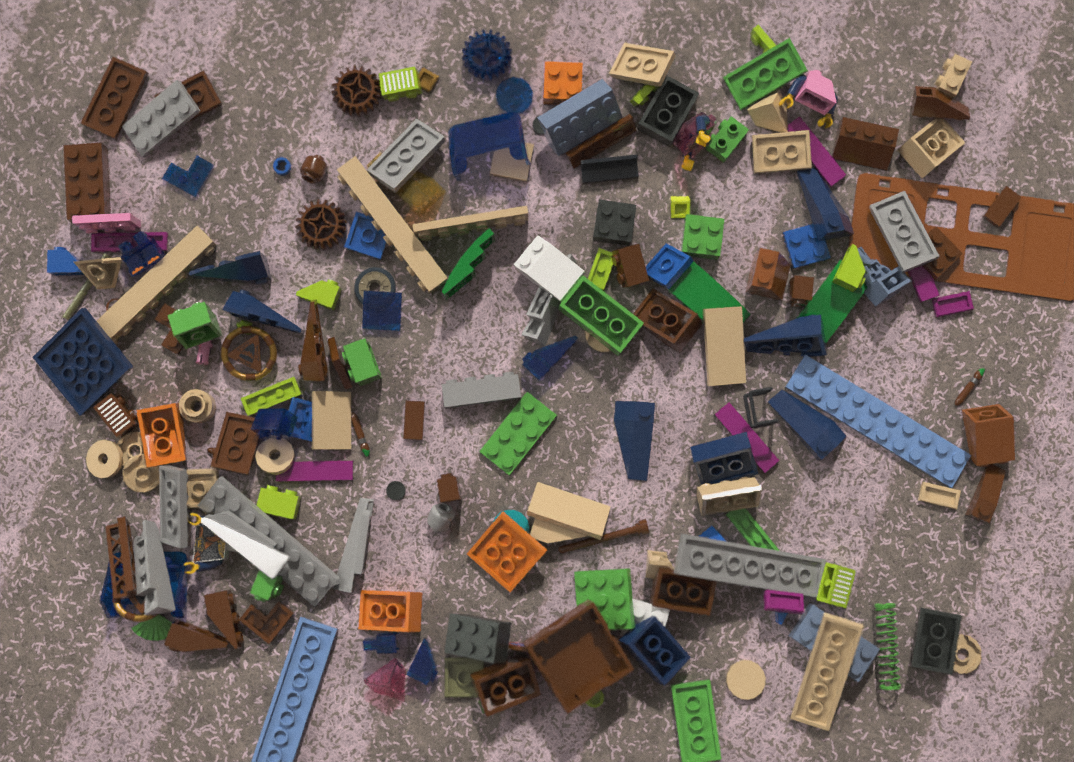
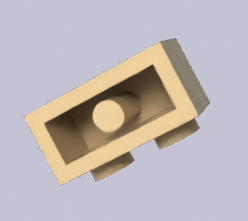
M954 54L951 59L947 58L942 67L944 72L938 76L934 84L937 86L936 89L954 98L963 83L972 61L957 54Z

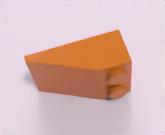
M179 403L136 410L147 468L185 461L184 423L179 411Z
M361 590L359 629L421 632L422 592Z

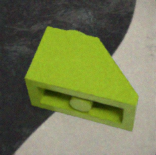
M852 244L847 249L832 281L852 292L857 288H861L865 281L863 277L865 268L856 245Z
M328 279L327 282L321 280L297 291L296 296L309 302L317 299L318 305L334 310L342 289L338 286L339 283Z

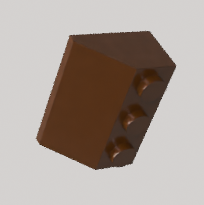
M843 117L838 124L832 157L835 160L887 171L896 147L899 129Z
M659 567L653 580L650 601L654 607L710 615L717 581L676 574L672 569Z
M525 653L509 658L504 663H497L470 674L475 692L486 717L541 695L531 661Z

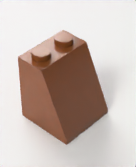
M759 248L753 256L745 292L783 301L791 264L780 252Z
M1000 404L962 410L968 448L971 455L970 459L976 466L986 467L993 463L1005 464L1008 461L1015 460L1014 417Z

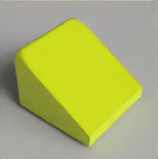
M689 196L670 197L671 218H685L686 214H690Z

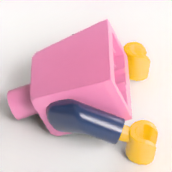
M819 70L809 71L806 75H801L794 80L787 92L788 96L780 100L779 106L787 102L785 110L793 106L792 98L794 97L795 101L825 115V117L818 120L819 127L823 126L825 122V129L831 127L833 124L831 115L834 114L838 102L832 81L821 76Z

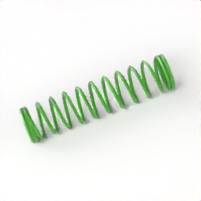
M877 603L875 604V608H877L875 611L895 608L896 604ZM886 610V612H890V613H894V614L885 615V616H877V617H875V618H876V619H883V618H885V617L894 616V615H896L897 613L894 612V611ZM886 618L887 620H891V621H895V622L885 623V624H877V625H875V626H876V627H882V626L885 627V625L895 624L897 621H896L895 619ZM886 626L887 628H892L895 630L877 632L876 634L882 635L885 633H892L897 631V628L892 626ZM885 634V635H888V636H893V637H895V638L885 639V640H877L876 642H877V643H882V642H886V641H892V640L897 639L898 637H897L896 635H893V634ZM887 642L889 644H894L896 646L879 648V651L898 647V644L894 642ZM887 650L890 652H895L896 654L878 656L877 658L882 659L890 657L888 659L896 660L897 662L878 664V666L890 665L889 667L896 668L897 670L879 672L878 674L890 673L889 675L897 676L898 678L879 680V682L890 681V683H894L890 684L891 686H885V684L879 685V689L899 690L901 688V684H899L898 682H894V680H898L900 676L893 673L899 671L900 668L892 666L893 664H897L899 660L896 658H891L893 656L898 655L899 653L895 650Z

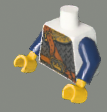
M195 513L190 514L196 516L195 522L188 521L189 524L196 526L193 562H186L184 564L191 565L192 568L190 572L185 573L192 574L195 571H211L222 565L224 559H228L229 551H237L201 523L202 518L205 516L200 517Z

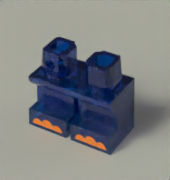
M140 231L133 236L138 244L136 247L133 248L129 240L118 245L122 253L121 259L126 263L132 277L141 274L158 263L166 255L155 239L149 238L144 231Z

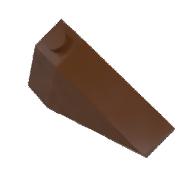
M317 299L310 302L301 364L298 365L299 374L303 376L304 381H324L329 375Z

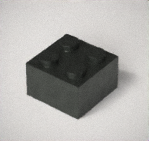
M599 199L593 241L630 246L637 205Z

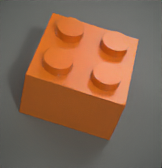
M545 61L543 104L559 105L582 91L583 63Z

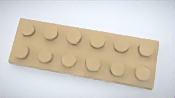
M527 206L417 223L413 224V231L415 236L421 241H429L433 236L447 238L452 233L466 235L469 234L470 230L484 232L488 227L503 229L507 227V224L513 223L514 226H521L525 224V221H529Z
M823 614L790 719L829 731L863 630V624L831 614Z

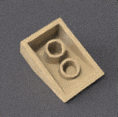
M935 118L897 151L915 172L923 178L965 142L944 118Z

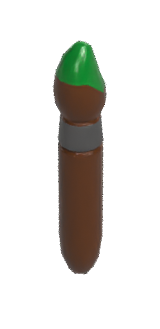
M984 368L974 373L973 378L957 396L955 406L962 404L978 381L982 379L985 372Z
M352 412L351 421L360 443V449L368 457L370 454L369 445L366 443L358 416Z

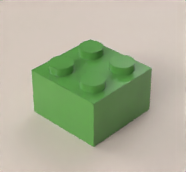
M686 214L681 252L691 257L718 260L721 255L724 219Z
M205 302L195 303L189 308L179 309L168 315L173 335L185 349L222 336L217 317Z
M365 338L343 346L344 352H342L345 363H348L351 367V370H348L354 383L363 386L382 379L371 345Z

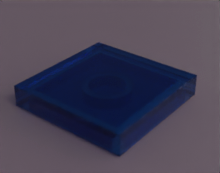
M364 290L362 329L401 331L402 292Z

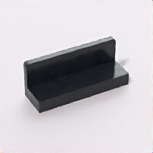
M638 155L581 160L582 184L639 178Z

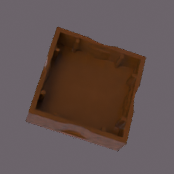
M589 599L522 642L561 708L567 714L590 700L601 689L614 684L634 670L620 645L613 639L608 625L595 603Z

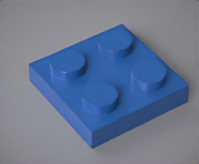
M356 211L344 248L381 260L386 246V242L383 239L385 234L382 230H376L371 223L373 221L371 216H366Z
M813 224L783 232L793 269L831 258L826 241L818 242Z
M666 243L647 264L648 278L670 289L691 265L693 259L691 256Z

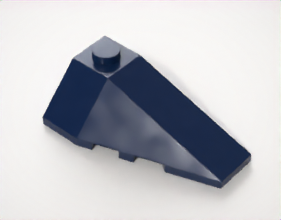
M816 168L797 171L818 242L854 235L849 216Z
M260 251L236 256V261H221L218 267L208 265L189 271V275L196 279L256 283L257 286L267 284V280H272L267 257Z
M245 290L233 291L223 307V311L231 316L303 335L305 332L251 296V292Z
M821 315L800 317L744 338L747 352L771 354L776 350L783 352V355H790V352L801 353V357L805 355L809 357L827 355Z
M784 390L778 392L768 401L770 406L817 461L827 456L846 437L845 433L833 420Z
M615 401L614 423L628 479L647 481L655 403Z

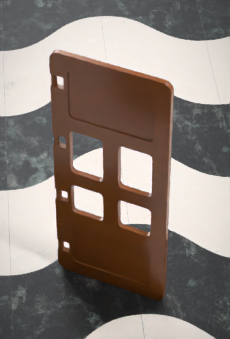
M862 173L857 178L851 222L854 235L849 238L848 248L852 244L856 245L857 249L862 247L870 259H877L881 265L888 267L891 271L899 267L869 206L905 191L927 234L937 227L963 253L936 280L933 278L934 281L1066 301L1074 300V203L1021 196V199L1012 209L1011 234L1009 237L972 232L968 229L971 205L990 207L999 193L896 177H885L869 173ZM879 180L890 182V187L879 186ZM937 189L948 190V195H937ZM929 198L953 201L957 204L954 228L931 226L925 223L927 201ZM1054 206L1064 207V213L1053 212ZM973 245L1006 250L1008 252L1006 276L996 277L965 272L963 266L966 246Z

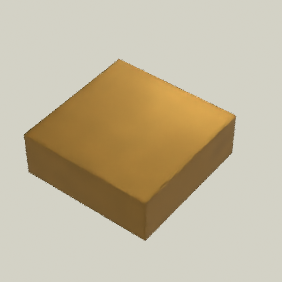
M423 67L419 73L421 88L430 93L439 76Z

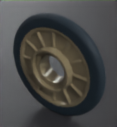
M372 267L358 275L354 291L361 304L368 308L376 309L384 307L391 302L396 292V284L393 276L383 268ZM371 284H380L379 292L372 293L370 291Z

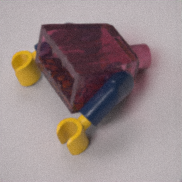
M700 112L683 124L673 141V144L683 153V169L692 170L695 162L689 159L692 157V151L699 145L706 147V143L710 141L709 135L717 123L713 115L707 116L704 112Z

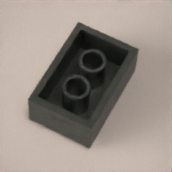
M666 75L662 86L658 88L642 116L637 130L671 147L697 101L699 92Z
M920 607L911 659L912 667L953 675L962 615Z
M450 613L444 653L491 663H504L507 660L512 623L468 614Z

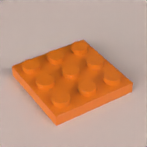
M503 511L469 550L467 555L506 590L511 592L544 555L547 549Z

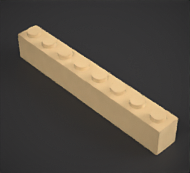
M353 157L337 169L339 181L343 186L348 185L351 189L349 194L355 201L357 199L362 204L360 208L363 213L373 218L371 222L377 231L382 230L385 234L383 239L389 247L391 245L394 246L397 250L394 252L400 261L404 260L408 265L406 267L407 271L412 277L415 275L418 278L419 282L417 284L422 291L425 292L427 290L430 294L448 280L446 275L357 157Z
M196 226L97 320L98 324L111 340L117 344V339L122 335H127L132 330L131 326L135 322L142 321L149 309L157 307L160 303L159 299L164 295H169L177 282H183L191 269L194 270L201 264L200 260L205 256H210L215 251L214 247L217 244L199 226Z

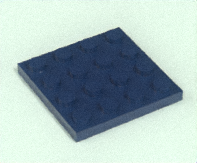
M81 308L32 357L79 416L87 413L133 368V365L86 308Z

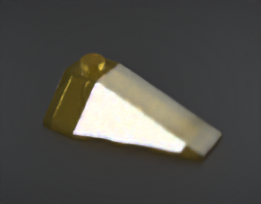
M379 153L372 159L367 166L370 167L382 153ZM416 171L395 194L420 218L446 191L433 178Z

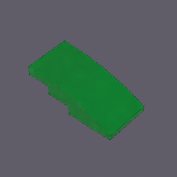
M490 228L474 241L451 272L442 290L446 300L476 277L474 268L486 259L484 250L495 242L494 233Z
M841 259L812 296V301L804 307L797 317L821 315L826 343L867 289L865 282L861 288H857L853 292L832 282L842 262Z
M694 261L671 288L668 289V292L682 302L683 306L697 313L703 324V309L741 306L743 323L751 315L724 287Z

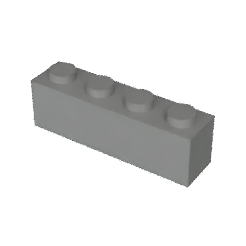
M514 372L502 373L503 376L495 377V374L484 375V379L476 380V377L464 378L465 381L457 382V379L447 380L446 384H441L444 407L447 409L521 399L518 374L514 375Z

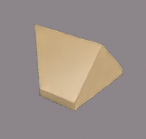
M779 89L747 110L756 126L783 133L788 132L787 110H785L787 104L784 102L783 105L779 106L780 100L783 99Z
M121 257L75 261L74 263L98 290L115 288L122 259Z
M647 550L645 578L654 579L659 567L674 570L673 565L667 558V552Z

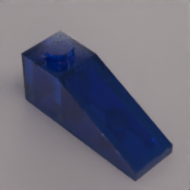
M575 335L537 349L533 353L528 352L522 359L524 361L522 366L534 378L540 381L575 344L578 337Z

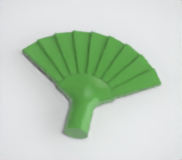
M158 614L155 618L140 622L131 629L139 637L151 641H159L167 638L173 622Z

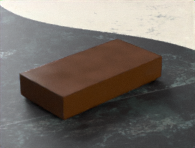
M1005 186L982 217L995 227H1000L1021 199V196Z
M425 401L405 402L403 439L423 440Z

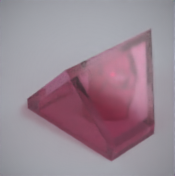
M396 657L363 680L373 692L405 702L406 669Z

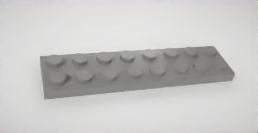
M223 476L218 478L197 505L207 515L230 511L275 541L277 545L274 549L290 556V559L279 575L314 607L340 578Z
M681 533L674 573L817 597L826 559Z

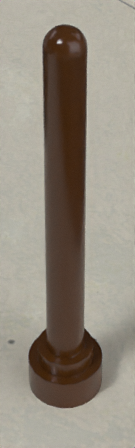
M646 519L639 520V523H635V526L603 534L601 540L593 537L560 546L558 551L563 554L636 533L638 535L642 534V536L650 534Z

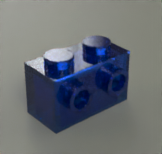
M285 408L258 409L251 430L264 440H268V438L277 440L290 438L298 417Z

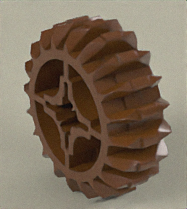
M355 65L352 71H350L349 67H346L347 72L345 74L340 71L341 78H334L337 83H332L334 90L331 91V94L335 96L333 101L337 103V108H342L344 114L349 111L350 116H353L356 111L358 117L361 116L360 111H363L365 115L368 114V108L374 111L372 104L379 106V102L376 99L382 98L380 94L381 87L379 86L380 80L376 79L377 75L375 73L371 74L370 69L365 71L363 66L357 70ZM355 78L353 83L347 84L349 80ZM363 79L371 84V91L363 87ZM359 87L360 92L354 94L353 90ZM342 91L351 95V103L343 99ZM368 98L364 102L358 104L360 99Z
M317 199V205H314L310 201L311 207L308 208L304 205L305 212H298L302 218H296V222L301 223L295 226L297 230H300L297 235L302 237L301 241L303 243L307 242L309 248L314 244V249L318 250L319 245H321V249L324 251L326 250V244H328L329 248L332 249L333 245L331 242L334 241L338 245L339 241L336 238H344L340 231H347L343 227L347 224V221L342 220L345 214L340 213V207L335 208L336 204L334 202L329 205L328 200H324L322 204L320 199ZM321 211L316 218H309L315 212ZM327 212L335 216L336 225L327 221ZM322 221H323L324 224H325V226H321V228H319L317 225H315V224H321ZM306 225L315 228V238L308 234ZM333 231L331 235L323 238L325 232Z

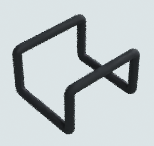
M772 387L751 390L749 393L744 394L743 399L747 420L751 428L773 425L779 422L778 419L757 422L753 396L767 394L773 390ZM747 397H749L754 424H752Z

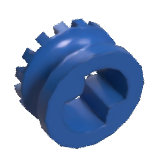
M280 157L274 161L273 168L277 174L287 175L291 170V164L286 158ZM280 162L287 163L285 165L286 169L283 171L278 170Z

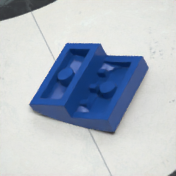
M292 397L283 435L312 442V402Z

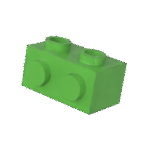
M732 116L728 120L724 119L718 127L720 131L716 135L712 134L710 141L707 143L706 150L723 163L749 131L747 127Z
M260 570L250 593L255 595V599L262 602L275 599L276 596L281 595L284 588L282 576L278 575L276 578L271 579Z

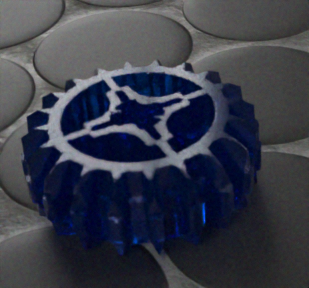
M483 29L482 34L479 35L476 31L475 38L470 35V42H464L466 47L462 48V53L464 54L462 60L465 61L464 67H469L468 72H474L475 78L479 74H481L482 80L485 79V75H488L489 80H492V74L499 78L498 71L504 74V68L510 67L508 62L512 61V56H510L512 49L509 48L510 43L505 42L506 37H500V32H496L493 35L492 29L489 30V33H486L485 29ZM485 42L483 47H476L478 44ZM492 43L498 45L502 50V53H498L497 50H494L492 48ZM489 48L490 55L489 57H486L485 61L484 54L488 51ZM471 56L481 59L482 66L476 64ZM491 62H498L494 66L488 67Z

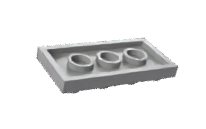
M176 80L122 127L140 155L146 157L197 115L200 109L181 81Z
M416 119L367 169V172L374 179L396 193L446 141L445 137Z
M905 191L869 206L902 273L939 258V254Z
M159 465L160 542L178 548L188 547L189 539L187 531V521L189 519L187 512V470L169 465Z

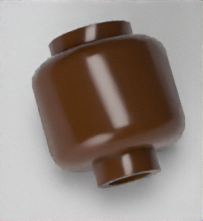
M310 155L305 158L300 168V173L303 180L315 184L323 180L328 166L322 156Z

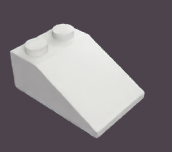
M539 236L533 240L514 263V266L523 276L561 302L586 273L553 245Z

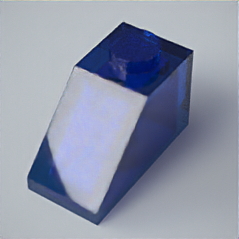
M424 638L406 675L428 685L430 681L434 682L438 671L435 670L437 663L430 641Z

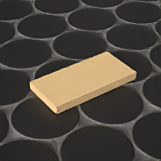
M742 307L703 309L707 386L746 383Z
M537 482L526 515L601 540L611 506Z

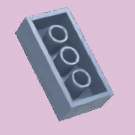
M601 79L537 118L548 144L560 156L623 117L613 90Z
M809 603L788 636L812 651L825 612ZM860 636L847 676L859 682L880 649Z

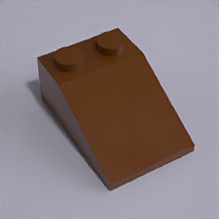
M654 288L633 313L644 322L642 328L678 353L682 352L703 324L697 313Z

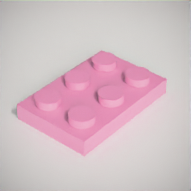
M131 213L72 216V223L88 234L98 233V230H105L106 233H115L116 229L134 232L135 228H141V220Z

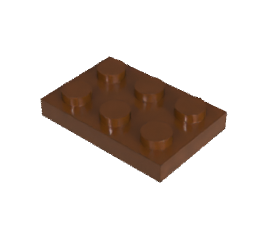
M204 70L181 82L200 109V112L190 121L222 105Z
M226 412L210 467L249 476L265 421Z

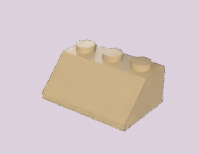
M742 477L735 481L724 480L717 484L706 483L697 487V498L701 516L759 506L761 487L755 477Z

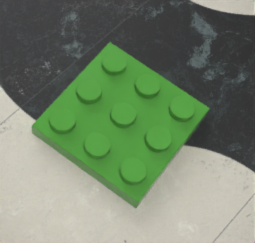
M630 568L574 572L577 606L589 599L595 603L609 629L635 628Z

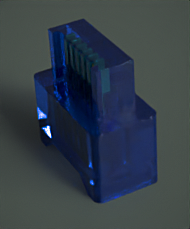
M399 632L379 633L376 637L365 638L363 640V651L377 650V654L397 653L400 647H396L395 634H399Z

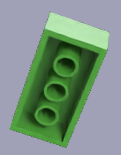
M585 276L581 277L558 308L559 311L617 356L621 354L644 324L643 321Z

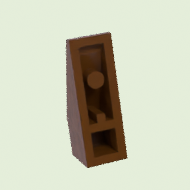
M993 464L985 467L965 513L966 516L982 523H990L998 504L1006 470Z
M176 619L171 624L164 643L165 646H168L174 652L226 648L230 644L227 638L179 619Z

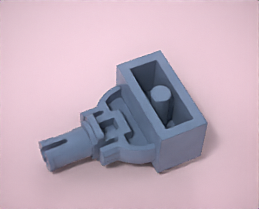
M862 247L858 248L865 268L864 282L867 289L864 293L875 307L898 294L911 282L908 276L902 273L900 267L891 271L888 267L881 265L877 259H870Z

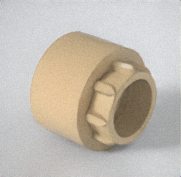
M193 389L187 391L181 397L179 411L183 418L190 422L205 423L214 416L216 402L209 393ZM200 401L202 407L199 411L196 412L194 410L195 403Z

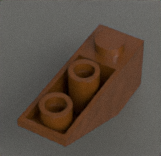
M915 86L911 103L912 116L970 120L969 107L935 87Z
M230 589L204 595L207 615L235 649L242 647L241 643L244 642L242 632L238 630L237 624L240 623V617L234 609L236 604L235 594L231 593Z

